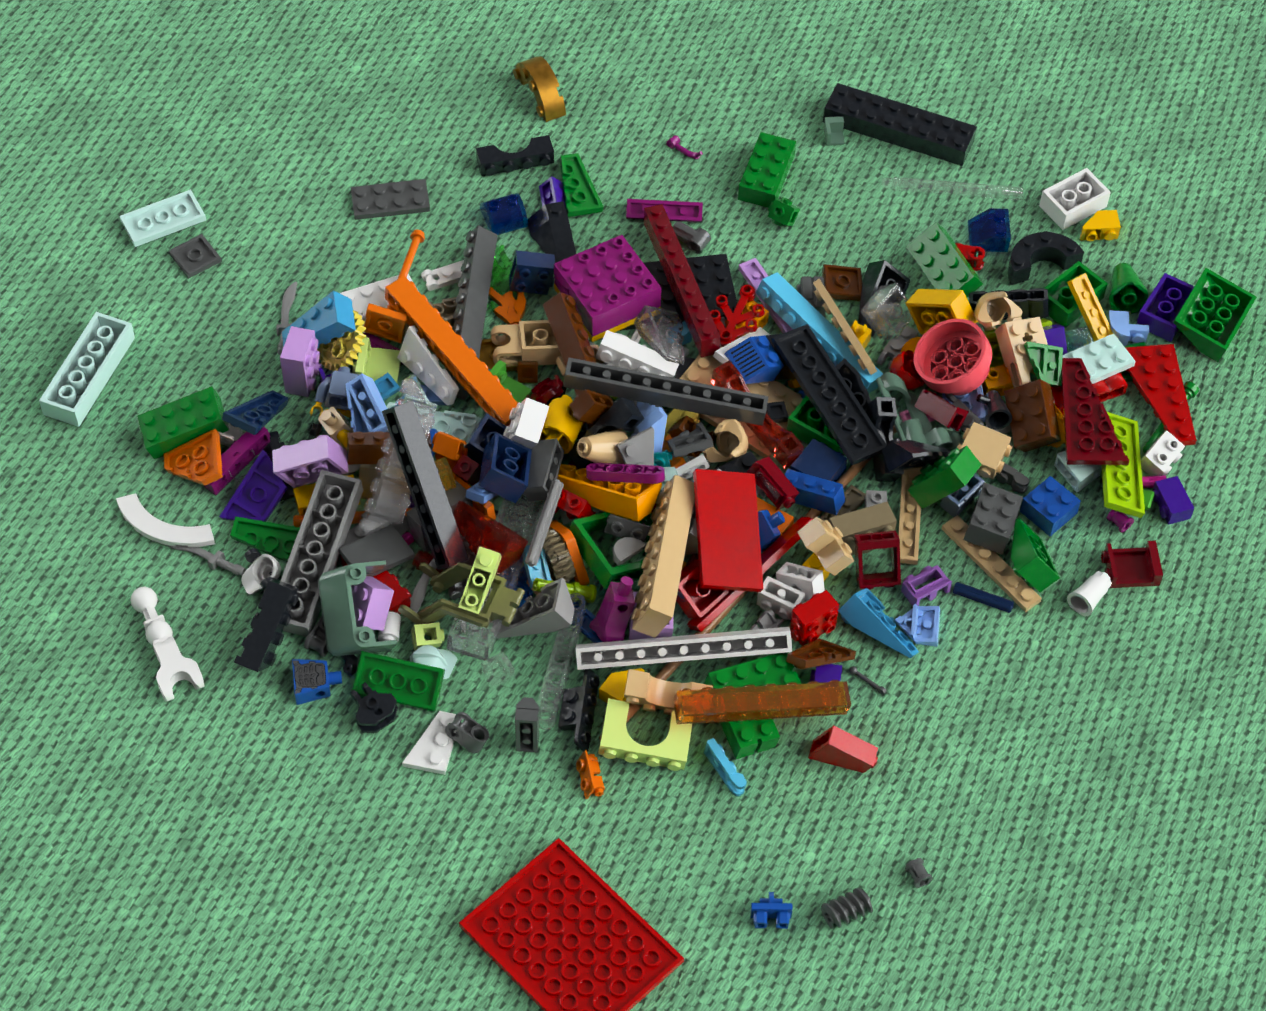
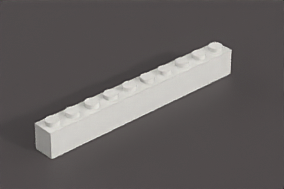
M789 627L576 644L577 670L792 652L791 631Z

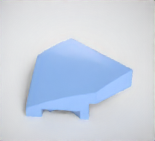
M917 604L912 605L913 608L905 615L895 619L901 629L916 644L938 646L939 606L917 607Z

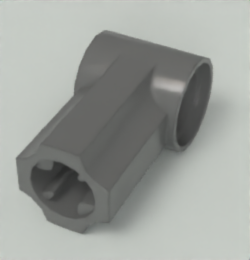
M680 221L673 225L677 239L687 244L689 250H694L697 254L711 241V236L705 229L699 228L695 230Z

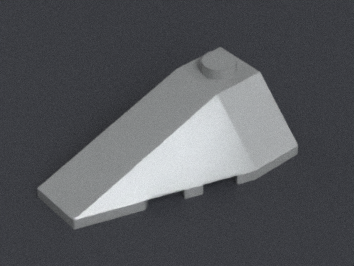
M561 578L540 588V594L534 598L532 596L526 598V602L520 608H515L516 613L509 627L504 626L502 620H495L491 637L499 639L556 632L570 626L573 621L575 608L565 580Z

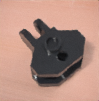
M365 682L361 686L367 696L361 698L355 690L350 692V695L358 705L356 722L362 733H377L394 722L398 711L397 700L392 693H377L376 690L373 691Z

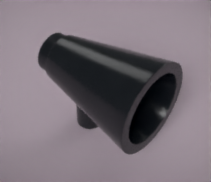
M989 391L987 396L978 394L976 401L986 405L985 423L989 428L995 430L1003 429L1012 422V415L998 391Z

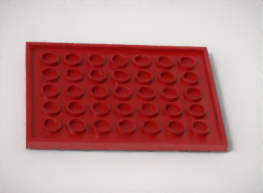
M560 838L554 841L459 922V927L543 1011H630L684 962V957Z

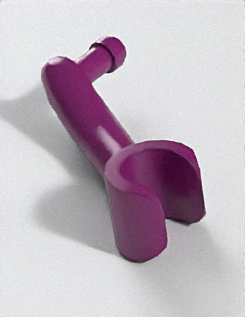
M674 135L666 143L671 149L675 148L693 159H699L703 155L702 151L692 152L679 145L680 138L677 135Z

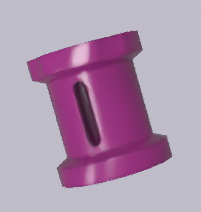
M1111 510L1106 517L1108 521H1112L1119 528L1118 530L1121 533L1129 529L1134 523L1132 517L1129 518L1125 513Z

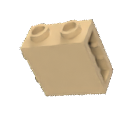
M973 422L971 428H966L962 438L964 439L963 445L959 444L957 448L960 450L968 446L982 464L976 472L982 477L994 479L996 473L1000 474L1004 467V456L1009 457L1013 447L1010 445L1011 437Z

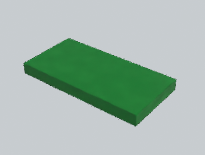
M361 651L352 690L358 692L359 695L367 696L361 686L366 682L377 693H392L398 704L436 711L445 669Z

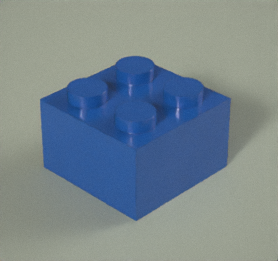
M1049 476L1023 498L1020 512L1047 535L1052 536L1078 513L1081 500L1053 477Z

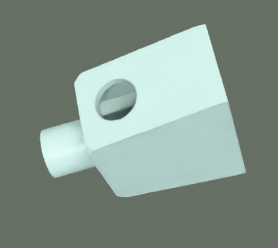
M1066 451L1057 454L1054 464L1076 493L1098 478L1102 471L1101 465H1067Z

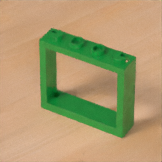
M608 512L594 514L585 518H577L572 521L569 528L576 539L581 556L604 589L609 587L610 582L620 583L621 578L624 576L630 577L633 582L637 581L644 570L641 569L643 560L611 567L589 536V532L605 529L607 517L611 515ZM648 515L638 522L641 524L645 523L647 526L653 524ZM648 534L645 539L646 542H648L650 539V536H648Z

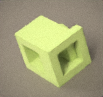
M439 622L417 624L411 629L414 650L424 645L440 647L442 641L445 640L444 630L440 629ZM429 635L431 640L426 641L424 636Z

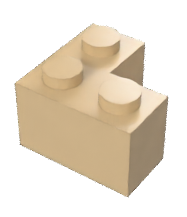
M816 517L797 531L805 547L814 552L824 569L834 576L854 562L851 556V548L842 540V532L837 527H832L827 520L823 521Z

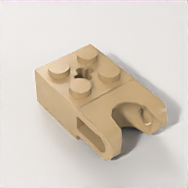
M1040 317L1005 322L995 330L1005 367H1008L1014 387L1031 382L1030 373L1035 375L1024 343L1029 341L1048 345Z
M548 320L519 321V324L497 325L491 330L492 342L495 345H499L493 352V362L495 364L501 360L506 363V367L518 366V361H538V365H557L555 361L558 356H561Z

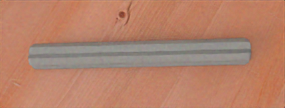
M558 479L551 483L525 559V564L529 565V567L536 566L564 486L563 482H560Z

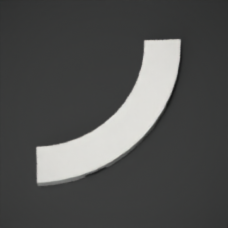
M136 493L116 498L124 519L134 527V530L152 541L174 547L176 545L203 547L215 544L210 524L194 527L172 525L155 518L141 505Z

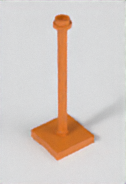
M416 229L410 235L412 242L398 279L403 276L407 278L419 243L424 242L425 234L421 230ZM369 303L364 324L366 330L364 332L401 343L407 315L394 311L395 309L389 303L387 309Z

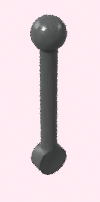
M855 666L849 668L850 674L857 675L877 689L879 693L885 695L887 690L883 686H878L857 671Z

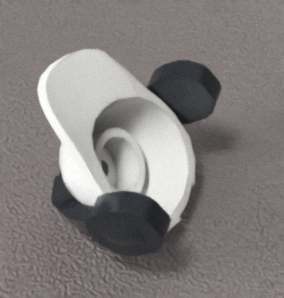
M255 548L249 549L244 554L246 560L252 563L241 579L248 594H254L261 589L265 590L269 580L277 579L281 581V566L274 557L269 554L261 555L260 551Z

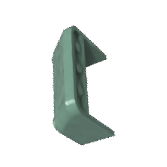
M386 560L350 564L327 571L319 578L318 586L326 645L330 654L344 656L361 654V651L369 653L391 651L397 645V640L376 642L374 631L371 628L356 626L351 586L361 584L366 578V573L380 572L386 566Z

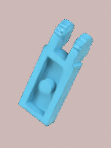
M714 738L707 740L704 754L732 794L738 797L741 796L747 785L743 774L737 773L734 763L728 760L723 747Z

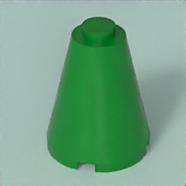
M1128 263L1117 264L1112 273L1109 295L1110 306L1114 311H1131V314L1137 313L1146 303L1148 291L1131 265Z

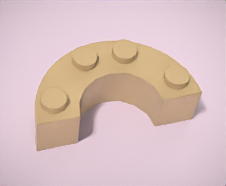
M628 669L624 697L626 702L642 705L643 710L654 712L656 709L664 710V714L671 715L673 710L701 717L702 713L709 712L713 686L696 682H670L652 677L647 672Z

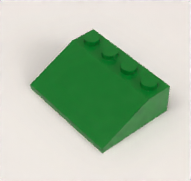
M1205 268L1173 323L1202 354L1219 362L1257 297Z

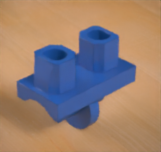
M769 892L768 898H760V903H751L750 918H753L755 928H766L767 918H776V928L787 929L789 920L792 917L793 906L792 903H783L782 898H774V892Z

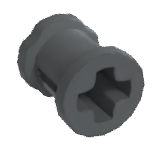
M922 858L912 860L905 866V870L911 874L916 888L923 887L933 880L932 875L926 871Z

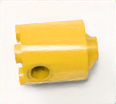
M562 395L561 398L553 399L549 403L548 413L539 439L556 438L565 451L564 454L569 453L585 424V422H579L573 416V411L569 406L573 399L568 395Z

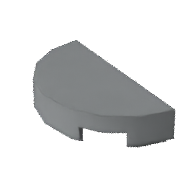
M633 537L619 539L612 549L613 560L618 566L643 551L646 543Z

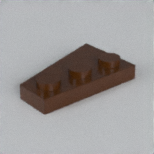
M819 638L788 653L786 662L794 664V667L798 669H806L855 659L856 651Z

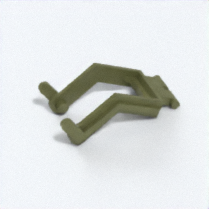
M459 562L444 572L439 573L427 563H421L419 569L432 578L430 584L433 586V591L442 593L463 579H468L472 566ZM495 575L491 584L492 590L479 614L458 608L459 604L443 598L417 613L406 605H400L398 611L416 625L434 623L449 615L485 628L488 627L490 621L499 619L502 620L504 626L509 627L516 613L515 608H518L525 591L521 588H518L516 591L507 588V579Z

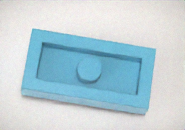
M530 545L521 547V552L531 589L533 588L535 578L551 580L543 548L536 566L529 567V565L525 564Z

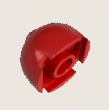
M904 350L892 360L890 373L899 376L904 381L907 390H915L925 384L916 371L913 351L907 350L905 352Z

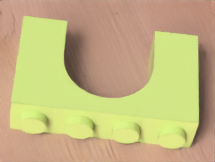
M608 698L598 751L599 755H603L608 759H624L630 763L642 762L651 767L663 766L673 771L684 770L687 762L694 714L672 710L666 739L654 746H644L635 742L627 732L626 722L630 703Z

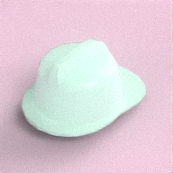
M431 645L419 647L410 656V662L445 669L443 679L450 677L458 660L452 652L437 649Z

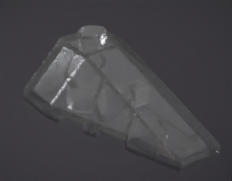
M644 305L634 321L639 335L666 361L683 364L685 362L684 347L682 346L684 336L681 333L683 324L678 313Z

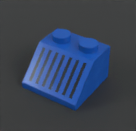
M765 335L749 337L724 354L731 362L730 364L742 384L774 381L784 367V364Z

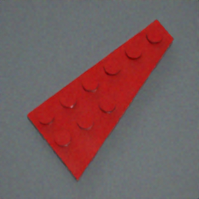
M1174 344L1125 347L1136 361L1135 366L1126 371L1132 376L1133 383L1147 404H1150L1153 408L1156 418H1159L1163 423L1164 430L1171 433L1184 446L1195 445L1197 439Z

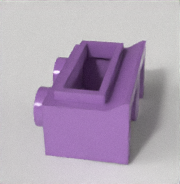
M938 565L934 567L927 566L922 569L920 574L907 576L903 580L901 592L911 605L917 604L918 607L922 598L927 597L929 601H932L936 598L937 591L942 588L945 593L950 592L952 581L946 577ZM934 577L937 579L917 590L914 588Z

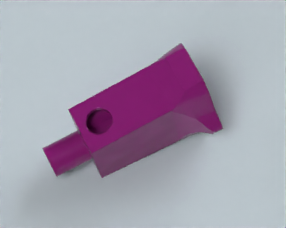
M622 577L620 583L610 582L602 604L589 625L590 629L595 631L603 642L624 640L625 630L635 605L632 591L633 580L630 577Z

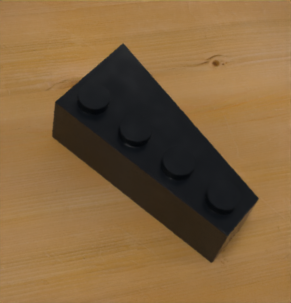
M277 579L269 580L258 605L261 611L255 614L250 624L253 630L244 638L241 644L244 651L241 657L236 656L234 663L256 672L273 666L277 654H275L276 648L281 645L284 634H282L284 626H287L291 619V614H289L291 607L295 606L299 597L297 587Z

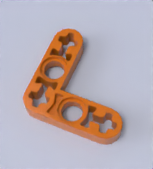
M557 520L551 521L549 530L554 529L559 533L569 550V554L572 556L575 568V582H579L580 585H588L590 583L573 533Z

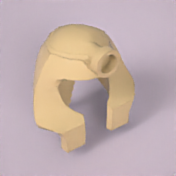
M989 292L982 295L978 300L974 315L976 320L984 326V331L994 330L997 325H1001L1006 312L1008 313L1007 322L1022 320L1021 315L1023 311L1007 298L1006 292Z
M727 419L719 423L714 431V435L717 436L716 445L719 451L715 447L702 451L707 462H729L746 454L749 446L748 437L740 422L736 419Z

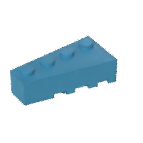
M333 290L282 331L283 347L291 326L314 330L315 337L318 339L317 348L322 343H330L334 337H343L347 331H355L352 299Z

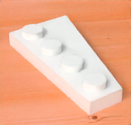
M415 325L409 326L397 358L447 406L454 404L459 387L447 370L440 367L437 356L430 353L425 339H420Z

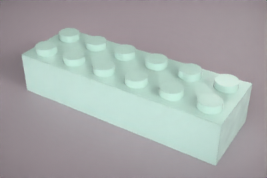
M99 312L94 314L40 398L39 402L43 415L77 427L81 425L135 339L132 323Z

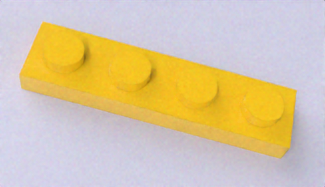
M1086 273L1068 281V286L1094 342L1113 334Z

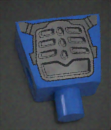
M292 659L296 705L330 697V685L342 684L341 671L329 672L327 661Z

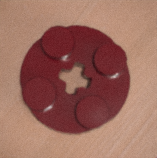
M554 375L555 379L553 380L548 377L533 387L531 390L533 394L530 397L527 395L526 398L546 405L547 401L552 397L556 398L563 393V382L558 375Z

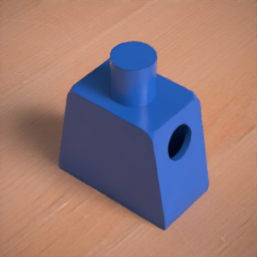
M768 510L758 512L761 552L781 536L777 526L784 523L785 518L779 511L773 515H770Z

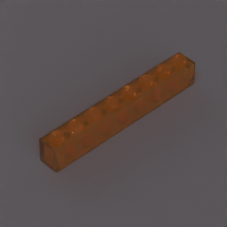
M831 680L826 683L811 681L807 684L791 682L786 685H746L737 688L725 686L720 689L705 687L701 690L684 688L676 691L673 699L677 724L845 715L851 707L847 681L840 682L838 680Z

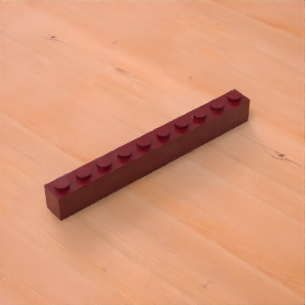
M663 204L644 208V226L700 357L714 355L715 351L720 349L721 337Z

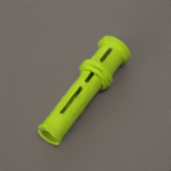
M535 578L532 586L534 588L533 591L541 592L540 588L553 581ZM579 582L566 583L573 601L580 599L586 600L587 603L594 602L597 593L595 585H580Z

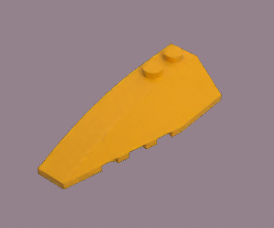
M561 464L557 477L560 482H563V489L587 500L590 506L615 514V516L625 517L638 522L652 512L662 487V482L648 484L592 481L587 479L586 468L576 470V466Z

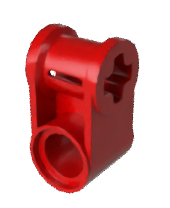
M955 243L974 271L983 269L985 250L982 247Z

